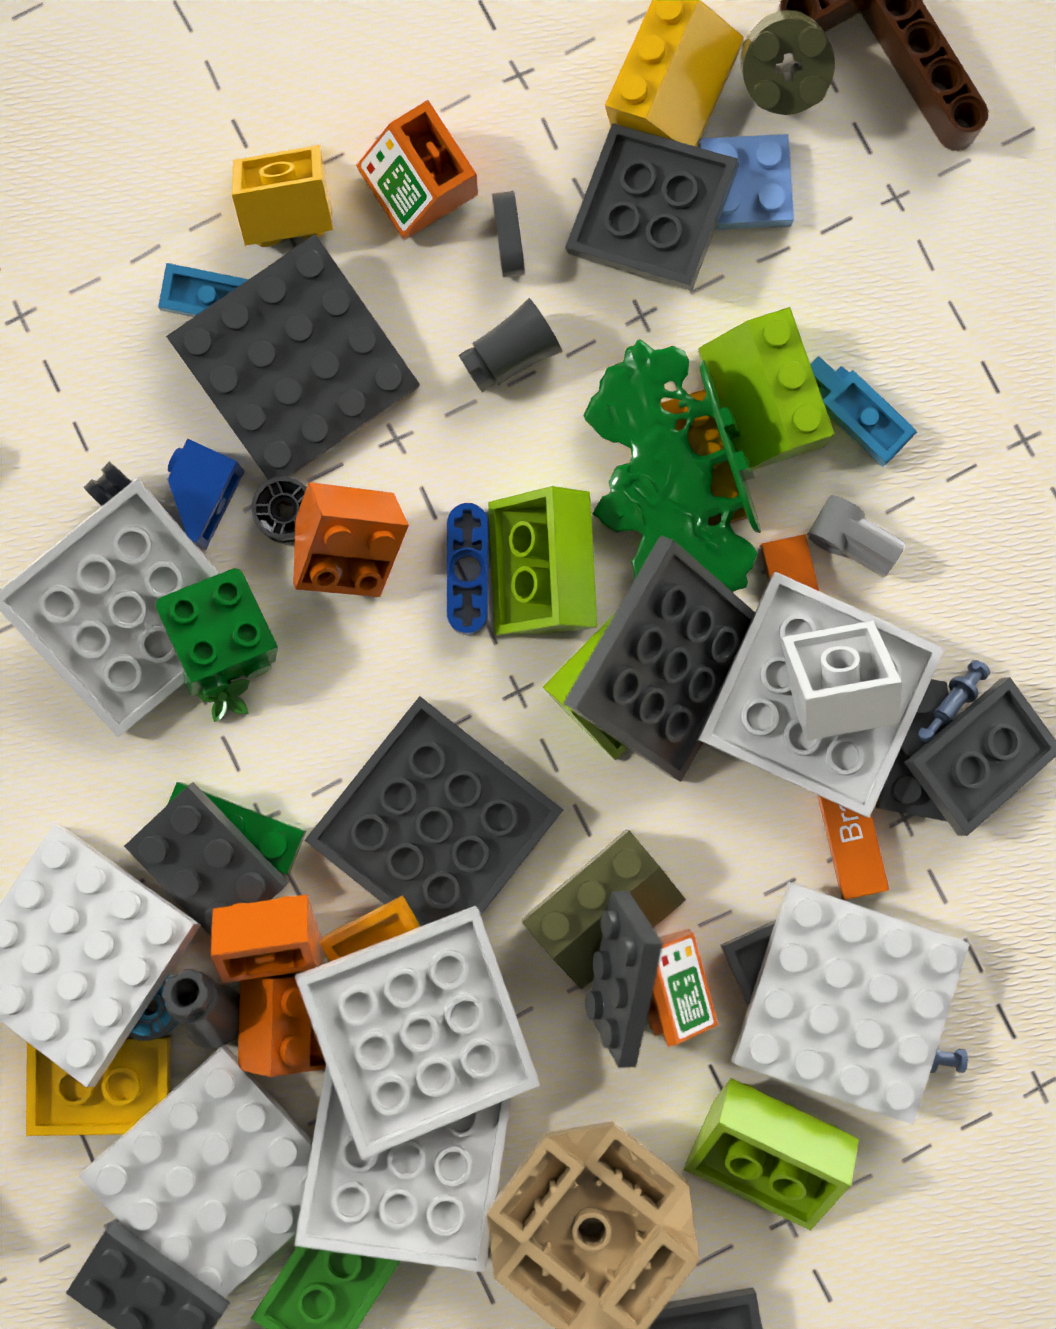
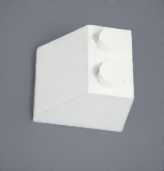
M874 620L782 637V646L794 707L807 741L900 724L902 682Z

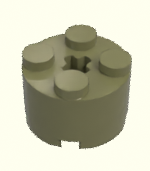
M783 10L767 15L753 28L743 43L740 64L745 86L755 103L760 108L769 112L791 115L803 112L823 100L834 76L835 57L829 39L816 21L802 12ZM791 53L794 61L797 63L791 64L790 70L783 72L781 67L776 64L783 62L784 54Z

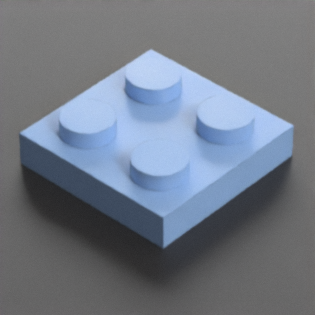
M788 134L701 138L698 145L699 148L738 158L739 161L737 174L715 230L792 226L794 210Z

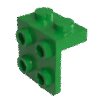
M236 568L230 569L162 596L156 601V611L183 667L184 683L191 697L200 693L204 697L218 694L229 687L228 681L243 675L247 679L258 677L268 672L272 668L271 663L276 662L277 643L241 570Z

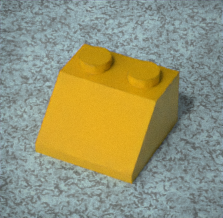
M320 145L233 160L232 198L245 246L257 244L260 247H269L280 243L282 239L298 236L308 239L314 234L320 237L325 232L333 230L332 209Z

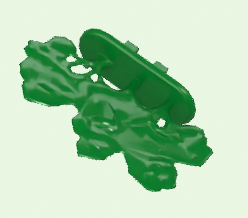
M639 339L634 345L627 347L623 362L607 367L604 376L599 382V391L591 397L583 415L585 421L603 439L631 448L632 454L629 463L616 466L608 482L610 492L608 495L601 497L592 514L600 519L602 524L616 533L623 530H636L642 534L637 553L631 560L634 579L640 572L659 537L663 536L679 544L732 592L746 588L748 584L746 574L753 568L758 553L752 543L734 533L730 522L735 510L744 507L753 531L761 533V527L746 482L755 478L752 467L743 451H736L732 439L741 436L736 418L728 406L722 408L705 360H702L699 364L700 374L706 391L705 398L700 401L691 397L682 388L683 380L687 377L690 361L686 352L675 346L654 350ZM669 381L674 382L678 390L673 392L666 390L664 384ZM666 397L681 400L678 402L680 409L687 406L688 411L678 414L670 413L660 405L661 399ZM712 416L715 418L724 448L705 456L695 454L688 441L690 426L695 418ZM686 419V425L682 430H676L677 420ZM727 460L739 495L732 499L713 496L710 491L713 466ZM721 513V522L718 525L711 526L708 524L710 517Z

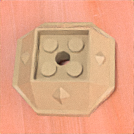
M613 1121L547 1132L491 1203L486 1213L494 1279L555 1329H648L699 1262L688 1182ZM587 1218H597L604 1223V1228L596 1236H586L578 1229L580 1223Z

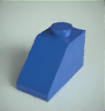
M187 438L183 448H177L169 461L168 472H170L167 480L187 536L196 546L206 550L245 470L237 461Z

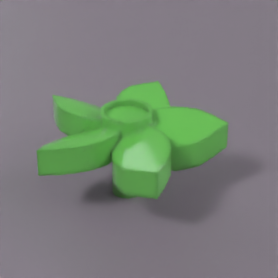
M238 679L232 682L228 681L229 687L213 696L204 697L202 693L197 694L203 701L215 702L212 707L214 722L222 719L226 715L228 708L237 714H248L246 703L238 696L248 689L250 680Z

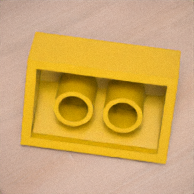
M652 0L605 103L610 127L614 123L698 147L742 48L744 36L701 0Z

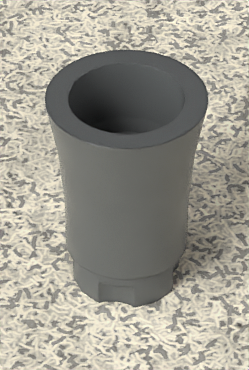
M528 298L504 321L472 343L473 347L465 350L458 356L480 391L485 392L495 382L500 385L515 374L563 351L547 321L534 302Z
M188 969L183 970L178 976L170 977L167 980L162 992L166 1009L169 1015L183 1027L187 1037L194 1044L203 1048H218L228 1044L239 1034L240 994L235 989L215 982L202 972Z

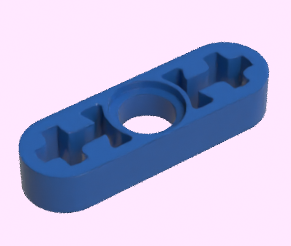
M473 503L457 505L451 510L447 519V619L451 627L462 635L479 633L488 621V519L484 510ZM464 514H472L475 522H481L480 527L473 528L472 545L482 544L481 551L468 547L454 551L455 543L464 546L462 528L455 527L456 522L463 521ZM465 557H472L481 565L480 575L470 582L462 581L455 575L457 562ZM454 588L464 591L482 588L480 596L472 593L473 609L481 611L480 617L472 619L471 626H463L462 619L455 617V611L463 610L464 596L463 593L454 596Z

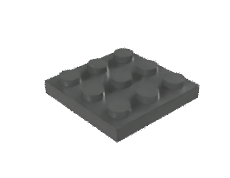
M612 123L565 248L568 254L692 291L739 168L738 158Z

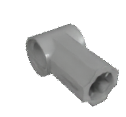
M831 495L807 533V537L820 548L836 555L844 554L881 577L887 576L902 554L906 542L865 519V513L858 506L835 495Z

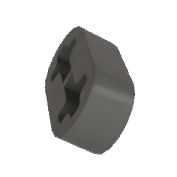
M515 192L493 193L492 201L502 276L504 278L525 275Z

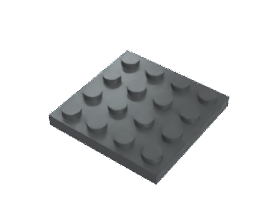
M316 234L166 336L268 480L274 477H290L420 386L418 380Z
M660 536L563 704L666 775L681 782L703 742L697 739L755 612L674 540Z
M419 696L304 841L384 905L403 895L420 926H424L473 906H476L479 909L480 915H482L559 817L563 809Z

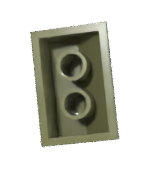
M630 830L623 831L522 918L523 925L581 990L594 980L593 957L595 952L600 950L602 940L601 916L608 909L611 891H629L653 928L686 900Z

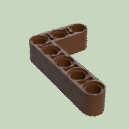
M922 0L780 1L778 11L792 10L802 12L816 21L824 32L861 13L934 134L945 148L951 151L967 149L986 124L989 110L985 101ZM887 9H895L902 16H895ZM909 45L920 47L924 53L913 51ZM932 81L942 83L947 90L936 88ZM955 118L965 120L970 128L960 126L955 121Z

